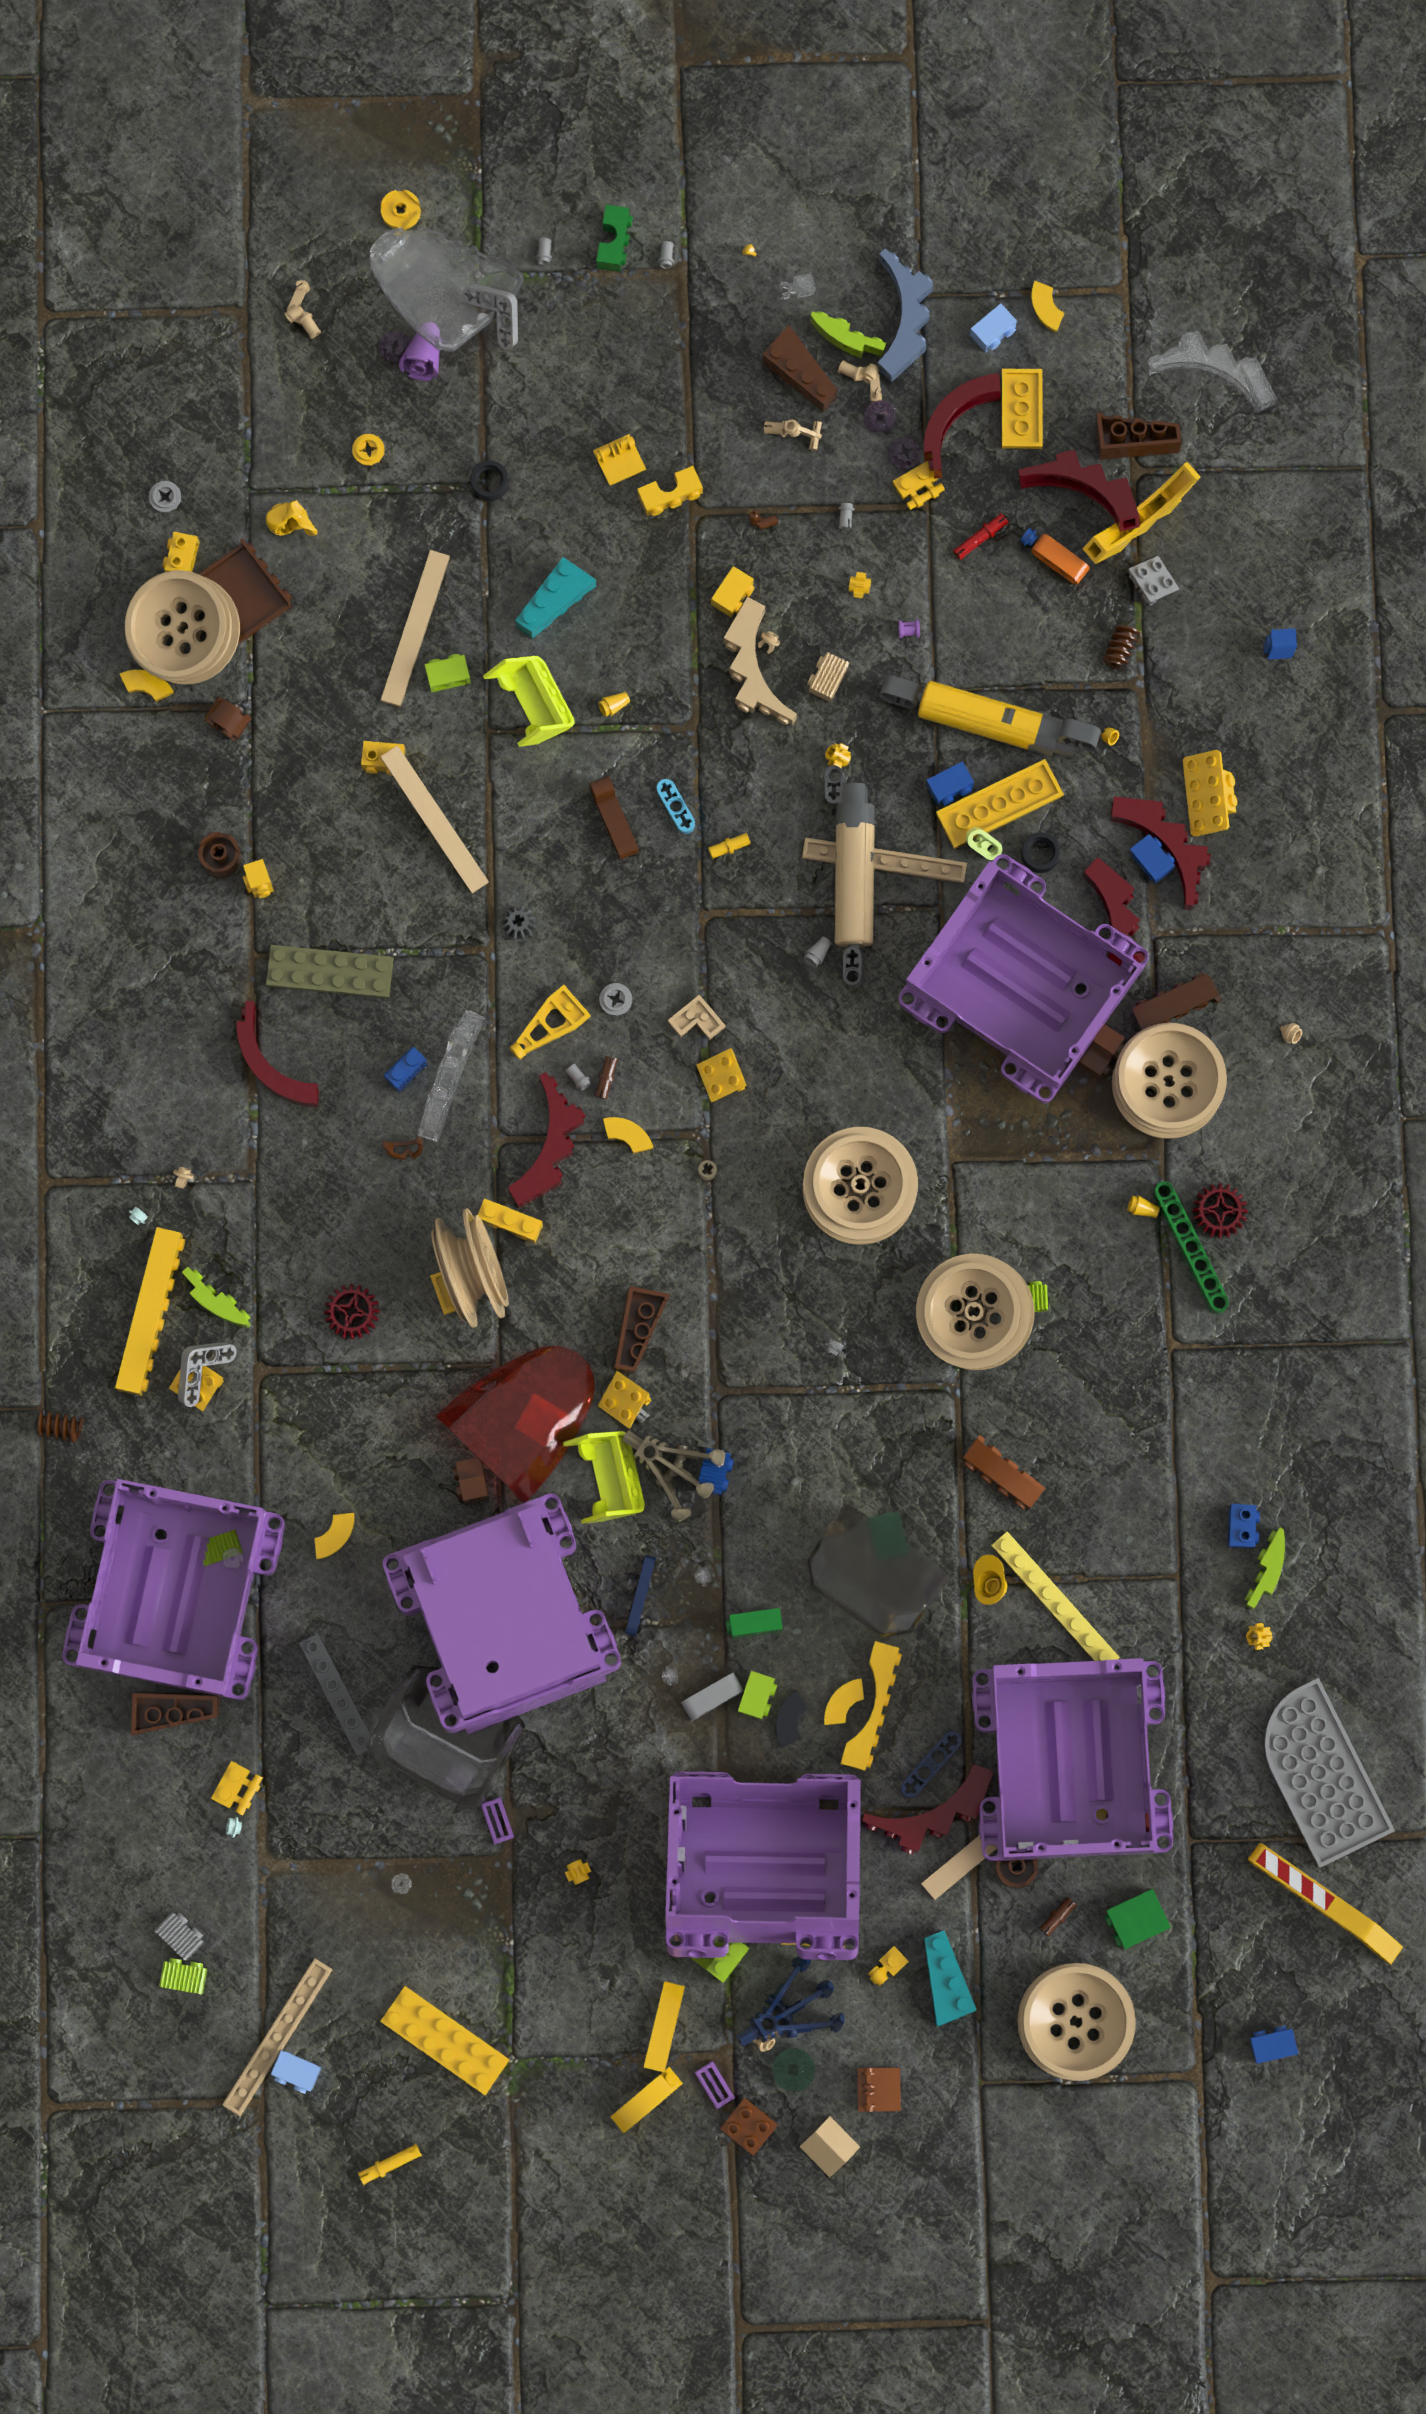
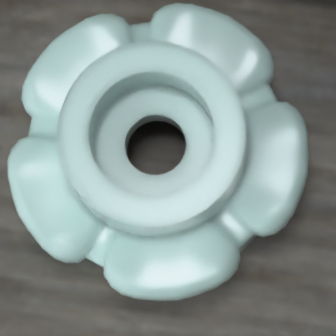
M136 1206L132 1211L129 1210L131 1213L129 1218L137 1225L140 1223L145 1224L144 1221L148 1218L145 1213Z
M238 1817L229 1818L227 1821L226 1834L232 1835V1838L235 1837V1834H240L242 1822L238 1821Z

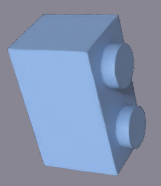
M999 304L971 328L970 336L986 353L990 349L994 350L1001 343V339L1005 336L1007 338L1016 331L1017 320L1002 304Z
M281 2050L271 2075L275 2076L274 2080L286 2085L287 2082L294 2084L293 2089L305 2094L306 2090L312 2091L322 2067Z

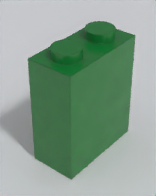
M780 1608L729 1615V1620H726L727 1635L731 1634L732 1639L782 1632Z
M1153 1889L1105 1910L1107 1915L1104 1916V1919L1109 1928L1113 1927L1115 1935H1113L1114 1941L1118 1947L1122 1946L1123 1950L1171 1928Z

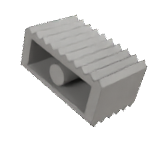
M172 1912L155 1929V1932L183 1960L187 1961L204 1943L201 1939L203 1934L195 1927L191 1929L187 1926L188 1920L180 1912L177 1915Z

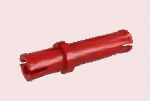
M1000 513L988 524H983L982 528L969 539L953 549L955 555L963 550L957 558L962 560L972 550L986 541V539L994 537L995 532L1008 524L1006 518L1002 522H998L1005 516Z

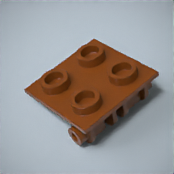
M857 2068L858 2111H901L900 2068Z
M744 2098L720 2129L754 2156L778 2124Z

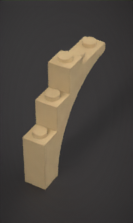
M747 597L724 637L725 647L732 652H739L730 667L729 674H731L734 680L740 683L742 681L745 682L735 698V704L738 709L745 713H748V711L754 713L758 707L759 711L768 716L771 714L777 717V721L793 726L797 719V713L783 705L773 695L765 683L757 663L755 640L759 624L765 613V606Z

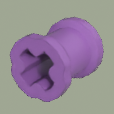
M919 619L913 622L898 621L899 638H903V636H916L920 638Z

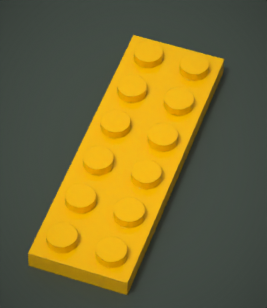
M1046 759L936 811V815L950 843L956 849L967 843L965 839L966 833L971 828L979 827L989 833L1063 797L1064 794ZM978 834L974 835L973 839H976Z
M404 1986L380 2021L484 2095L487 2094L510 2060L406 1986Z

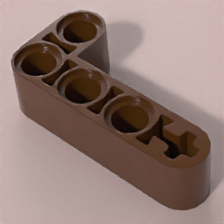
M607 775L589 783L591 795L619 859L622 860L639 853V848L617 800L610 777Z

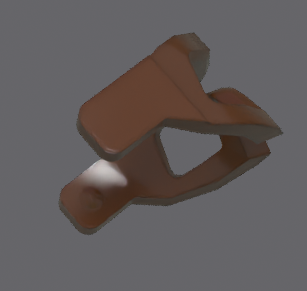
M416 1137L415 1140L404 1142L383 1141V1148L393 1158L405 1160L410 1155L414 1159L422 1153L423 1140L421 1137ZM418 1145V1150L414 1153L408 1147L404 1150L403 1154L393 1152L394 1146Z

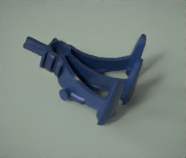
M799 1956L793 1958L791 1966L794 1969L786 1981L782 1982L775 1994L770 1993L765 2002L769 2006L763 2007L761 2009L762 2012H758L755 2014V2017L750 2018L749 2021L752 2026L736 2036L738 2043L742 2047L758 2037L762 2043H765L767 2039L772 2040L775 2036H782V2033H786L787 2038H796L798 2033L811 2032L814 2029L830 2027L834 2033L841 2030L845 2023L843 2013L832 2015L829 2018L830 2021L796 2025V2022H793V2014L803 2009L806 2004L819 1996L822 1999L830 1997L834 1990L830 1980L818 1983L816 1987L817 1992L806 1999L799 2000L790 2007L782 2004L781 1998L788 1990L790 1983L799 1971L801 1973L803 1971L806 1972L811 1964L810 1959H802ZM773 2009H776L779 2013L776 2017L771 2015ZM783 2019L785 2026H778V2021ZM762 2020L770 2022V2030H765L762 2027Z

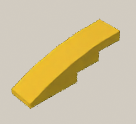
M664 1981L644 2068L665 2072L685 1989L683 1985Z

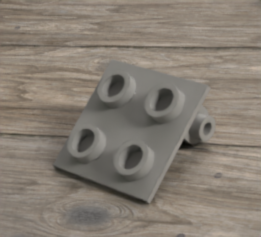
M1159 556L1128 569L1129 578L1136 585V589L1140 588L1139 594L1143 593L1142 597L1145 603L1150 606L1155 604L1157 599L1179 590V587Z

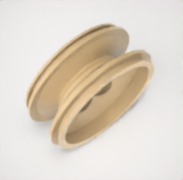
M175 570L154 576L138 589L126 612L125 637L132 656L148 673L172 683L196 684L212 678L229 663L239 641V615L230 595L216 582L194 572ZM186 604V612L181 613V606ZM201 612H204V613H205L204 619H203L202 621H199V620H198L199 614H200ZM170 616L171 623L166 626L165 619ZM188 624V629H186L185 633H183V629H185L186 625ZM203 632H206L207 637L201 642L200 636ZM172 636L173 643L167 646V639ZM190 644L191 650L188 654H185L184 649Z
M1178 1023L1156 1024L1134 1035L1122 1049L1112 1076L1113 1096L1123 1117L1139 1131L1153 1137L1165 1139L1190 1135L1206 1125L1220 1106L1227 1085L1225 1063L1215 1044L1197 1029ZM1165 1058L1170 1059L1173 1062V1066H1164L1162 1060ZM1153 1069L1155 1076L1148 1077L1145 1074V1070ZM1181 1069H1189L1191 1076L1184 1077L1180 1072ZM1164 1079H1170L1172 1087L1165 1086ZM1153 1089L1156 1096L1153 1098L1148 1097L1145 1094V1090ZM1189 1089L1191 1096L1184 1097L1181 1094V1090ZM1171 1099L1174 1106L1171 1108L1166 1107L1163 1100Z
M1064 1964L1045 1971L1027 1988L1019 2006L1018 2032L1026 2053L1042 2070L1062 2079L1083 2081L1108 2073L1126 2056L1135 2034V2012L1127 1991L1110 1973L1089 1964ZM1075 1994H1079L1083 1998V2003L1079 2007L1072 2003V1997ZM1055 2003L1063 2005L1064 2011L1061 2015L1053 2013L1052 2007ZM1092 2007L1099 2008L1100 2016L1098 2019L1090 2017L1089 2011ZM1071 2017L1080 2018L1081 2024L1078 2028L1075 2025H1070ZM1054 2024H1058L1062 2029L1058 2037H1054L1050 2032ZM1092 2028L1098 2031V2038L1094 2041L1089 2040L1087 2036L1088 2031ZM1072 2037L1077 2038L1079 2041V2046L1075 2050L1070 2049L1068 2046V2040Z

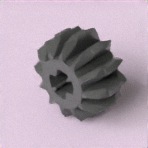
M513 906V912L510 910L505 911L508 917H502V921L505 923L502 925V929L507 930V937L513 934V940H517L518 935H520L521 939L525 940V933L528 936L532 935L530 929H536V925L532 923L536 921L535 916H530L532 913L530 909L524 913V906L520 907V911H517V907ZM517 919H520L522 926L517 927Z

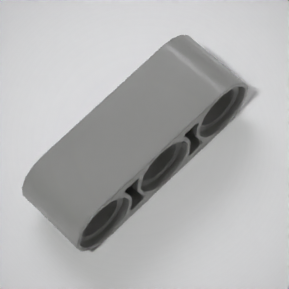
M731 1673L687 1698L681 1704L690 1720L693 1721L744 1692V1689L735 1673Z

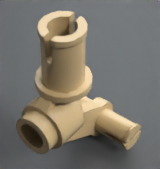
M299 280L296 282V291L287 308V312L284 314L290 323L295 321L302 325L309 337L313 339L321 333V330L313 321V315L304 312L300 306L306 293L310 291V287L306 281Z
M842 361L838 373L853 378L855 382L863 380L865 383L870 384L871 406L874 409L880 407L882 394L879 367L875 364H869L866 367L862 368L860 366L858 368Z
M796 420L783 421L782 423L766 421L764 425L768 427H764V433L777 434L782 437H786L787 434L791 437H797L799 434L811 438L809 450L817 451L818 442L822 436L820 434L822 422L814 421L811 431L801 427Z

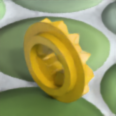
M364 434L354 441L352 453L356 461L362 465L372 466L380 462L384 456L385 448L378 436ZM366 443H368L371 449H374L371 451V457L366 452H363L366 450Z

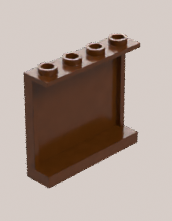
M243 538L240 540L241 544L199 574L219 584L233 600L240 621L238 645L292 607L290 602L292 597L286 589L281 590L278 586L280 582L273 573L271 575L266 570L268 566L265 561L255 556L256 550L250 542L246 544Z

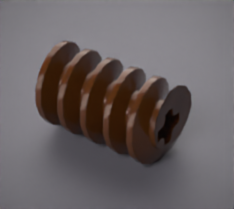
M1118 625L1115 627V633L1112 634V640L1109 642V648L1106 649L1107 655H1104L1103 661L1115 670L1125 671L1126 669L1121 665H1128L1129 661L1124 657H1131L1132 654L1127 650H1134L1135 647L1130 644L1131 642L1137 643V639L1133 635L1138 636L1141 632L1129 626Z
M43 1409L40 1411L37 1423L39 1436H43L46 1432V1436L51 1438L54 1433L55 1439H60L62 1435L64 1441H67L69 1437L71 1442L75 1443L82 1431L83 1417L77 1423L76 1416H73L71 1421H68L67 1414L64 1415L63 1419H60L58 1412L53 1418L51 1411H48L46 1416L43 1414Z

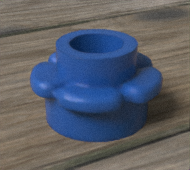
M1029 528L1020 539L1024 544L1023 546L1027 544L1031 546L1037 539L1035 535L1036 530L1033 531Z

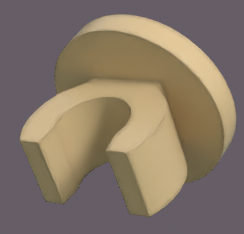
M768 631V633L763 632L761 635L763 640L759 642L758 647L761 648L764 643H767L769 645L767 653L770 654L774 651L775 646H779V637L771 631Z
M179 1167L178 1170H174L173 1174L178 1176L175 1184L176 1187L184 1188L186 1187L187 1180L193 1179L194 1174L190 1173V1169Z
M775 2038L772 2040L767 2039L765 2043H762L760 2039H755L753 2042L758 2045L760 2051L764 2052L774 2046Z

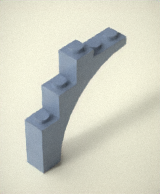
M885 248L879 255V262L889 272L896 285L901 305V323L895 340L886 354L878 361L877 366L880 369L879 371L892 383L926 351V340L921 334L916 333L929 322L930 314L928 308L924 304L919 303L932 292L933 281L927 274L923 275L920 271L913 276L911 269L906 265L903 266L899 262L897 255Z

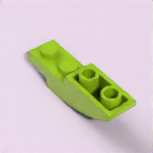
M812 311L810 317L811 324L834 346L859 358L862 357L863 351L883 357L886 343L881 339L865 337L858 331L850 332V323H847L845 319H834L828 317L824 312L818 311L816 313Z
M187 1267L182 1272L195 1287L190 1292V1295L207 1311L234 1325L246 1328L251 1326L248 1321L250 1316L243 1309L239 1311L234 1306L237 1302L230 1294L225 1296L221 1292L215 1297L214 1295L217 1292L210 1284L205 1286L202 1283L201 1279L203 1277L196 1269L192 1271Z
M1281 1527L1277 1531L1272 1530L1267 1539L1270 1544L1267 1549L1262 1548L1257 1557L1260 1560L1257 1566L1265 1570L1264 1572L1259 1571L1254 1580L1257 1582L1254 1590L1250 1589L1244 1599L1247 1601L1245 1606L1251 1610L1255 1609L1263 1593L1268 1596L1272 1595L1278 1583L1285 1554L1284 1529Z

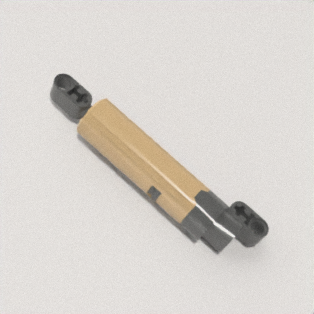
M833 765L825 771V798L830 806L836 808L837 862L835 864L834 943L840 947H847L843 954V980L850 988L856 989L861 987L864 982V956L860 948L873 944L875 806L868 803V788L865 783H846V776L839 766ZM833 773H840L838 780H831ZM833 787L836 788V792L839 795L836 797V800L832 799V797H834L835 790ZM854 953H855V954L857 955V957H858V958H855V959H854V965H855L856 967H853V962H852L851 959L849 958V957H853V954H854ZM851 974H858L857 981L849 982L848 979Z

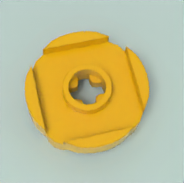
M408 190L391 191L381 202L382 219L392 229L403 232L413 227L420 218L419 200ZM404 206L405 212L398 214L396 207L401 208Z

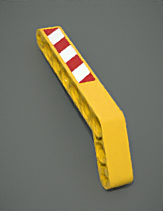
M1259 1842L1247 1859L1256 1868L1358 1938L1388 1964L1391 1965L1402 1950L1403 1946L1378 1924L1264 1844Z

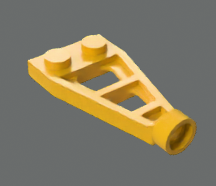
M563 985L547 998L518 1040L509 1048L520 1060L527 1053L576 1030L591 1015L566 986ZM553 1009H557L566 1019L565 1023L557 1028H550L545 1022L547 1015ZM537 1025H541L547 1031V1035L538 1041H534L530 1033ZM520 1044H523L525 1046L524 1050L522 1049Z

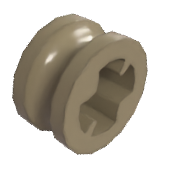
M710 1160L701 1162L698 1167L699 1176L703 1180H711L715 1177L717 1172L715 1163ZM708 1165V1168L709 1166L713 1168L710 1175L702 1173L704 1166Z

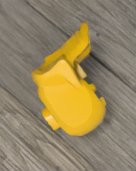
M296 500L290 503L276 504L266 514V525L276 535L290 534L294 530L304 529L308 536H315L318 533L308 518L307 511Z

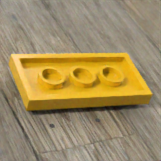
M1002 369V449H1042V369Z

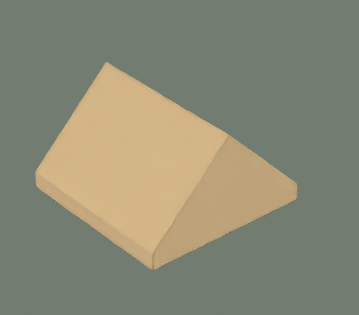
M830 2116L800 2145L801 2149L829 2177L838 2171L860 2148Z

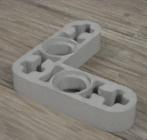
M470 284L462 291V297L466 303L497 311V340L500 347L505 350L514 347L518 343L516 297L510 292L478 284ZM486 294H490L492 296L493 303L487 300ZM504 316L510 319L511 325H507L504 322Z
M227 1342L189 1346L184 1349L181 1357L178 1400L181 1404L187 1407H193L197 1404L200 1396L202 1366L232 1362L237 1353L235 1346ZM212 1349V1356L206 1359L207 1352ZM191 1372H193V1379L188 1382L187 1377Z

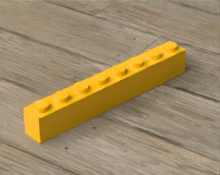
M156 1227L115 1386L117 1391L142 1396L143 1391H147L149 1380L146 1379L148 1371H152L154 1360L152 1359L153 1351L156 1352L159 1346V1339H157L158 1331L163 1329V1312L167 1311L170 1299H167L168 1292L173 1290L175 1279H172L173 1273L178 1270L180 1259H177L179 1251H183L185 1239H182L183 1235L180 1232Z

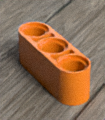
M1043 534L1031 549L1034 556L1075 585L1081 581L1090 569L1082 559L1047 534Z

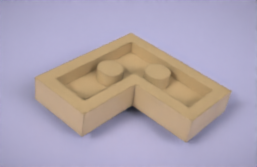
M700 995L668 1020V1023L680 1037L697 1025L707 1038L711 1040L726 1028L725 1024Z

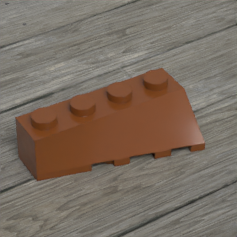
M979 1435L962 1459L965 1461L964 1466L972 1472L977 1470L982 1474L981 1479L988 1484L994 1483L999 1487L997 1490L1005 1497L1010 1495L1014 1498V1503L1019 1508L1030 1510L1045 1490V1487L1022 1470L1020 1472L1017 1470L1019 1467L1010 1459L1001 1458L1002 1454L994 1446H986L983 1443L985 1439Z

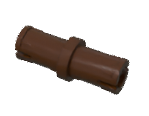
M608 1056L605 1057L602 1073H599L598 1078L600 1079L594 1095L599 1098L602 1097V1099L608 1098L618 1059Z
M1066 1897L1056 1910H1052L1050 1917L1039 1927L1041 1932L1045 1931L1044 1934L1047 1937L1060 1924H1063L1066 1921L1065 1918L1077 1907V1904L1075 1902L1072 1903V1899Z

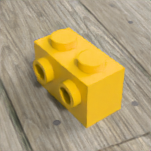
M174 532L173 537H169L167 544L169 553L168 557H164L162 565L165 572L175 570L193 572L200 543L198 536Z
M733 566L711 598V605L732 618L734 613L738 614L744 604L742 603L746 596L750 597L754 591V579Z
M364 741L361 761L362 770H366L365 772L371 774L381 771L392 775L380 757L397 745L405 756V745Z
M263 859L243 865L246 876H243L248 893L253 892L254 898L269 896L270 892L274 890Z

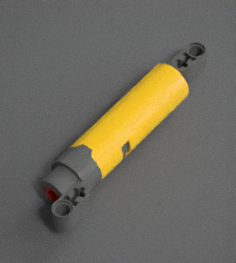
M888 675L884 679L879 695L884 701L907 708H915L917 703L920 704L919 718L1050 757L1054 753L1073 759L1076 748L1093 752L1096 750L1101 730L1091 724L1074 719H1065L1063 721L1059 718L931 680L927 682L924 692H921L922 687L918 683Z

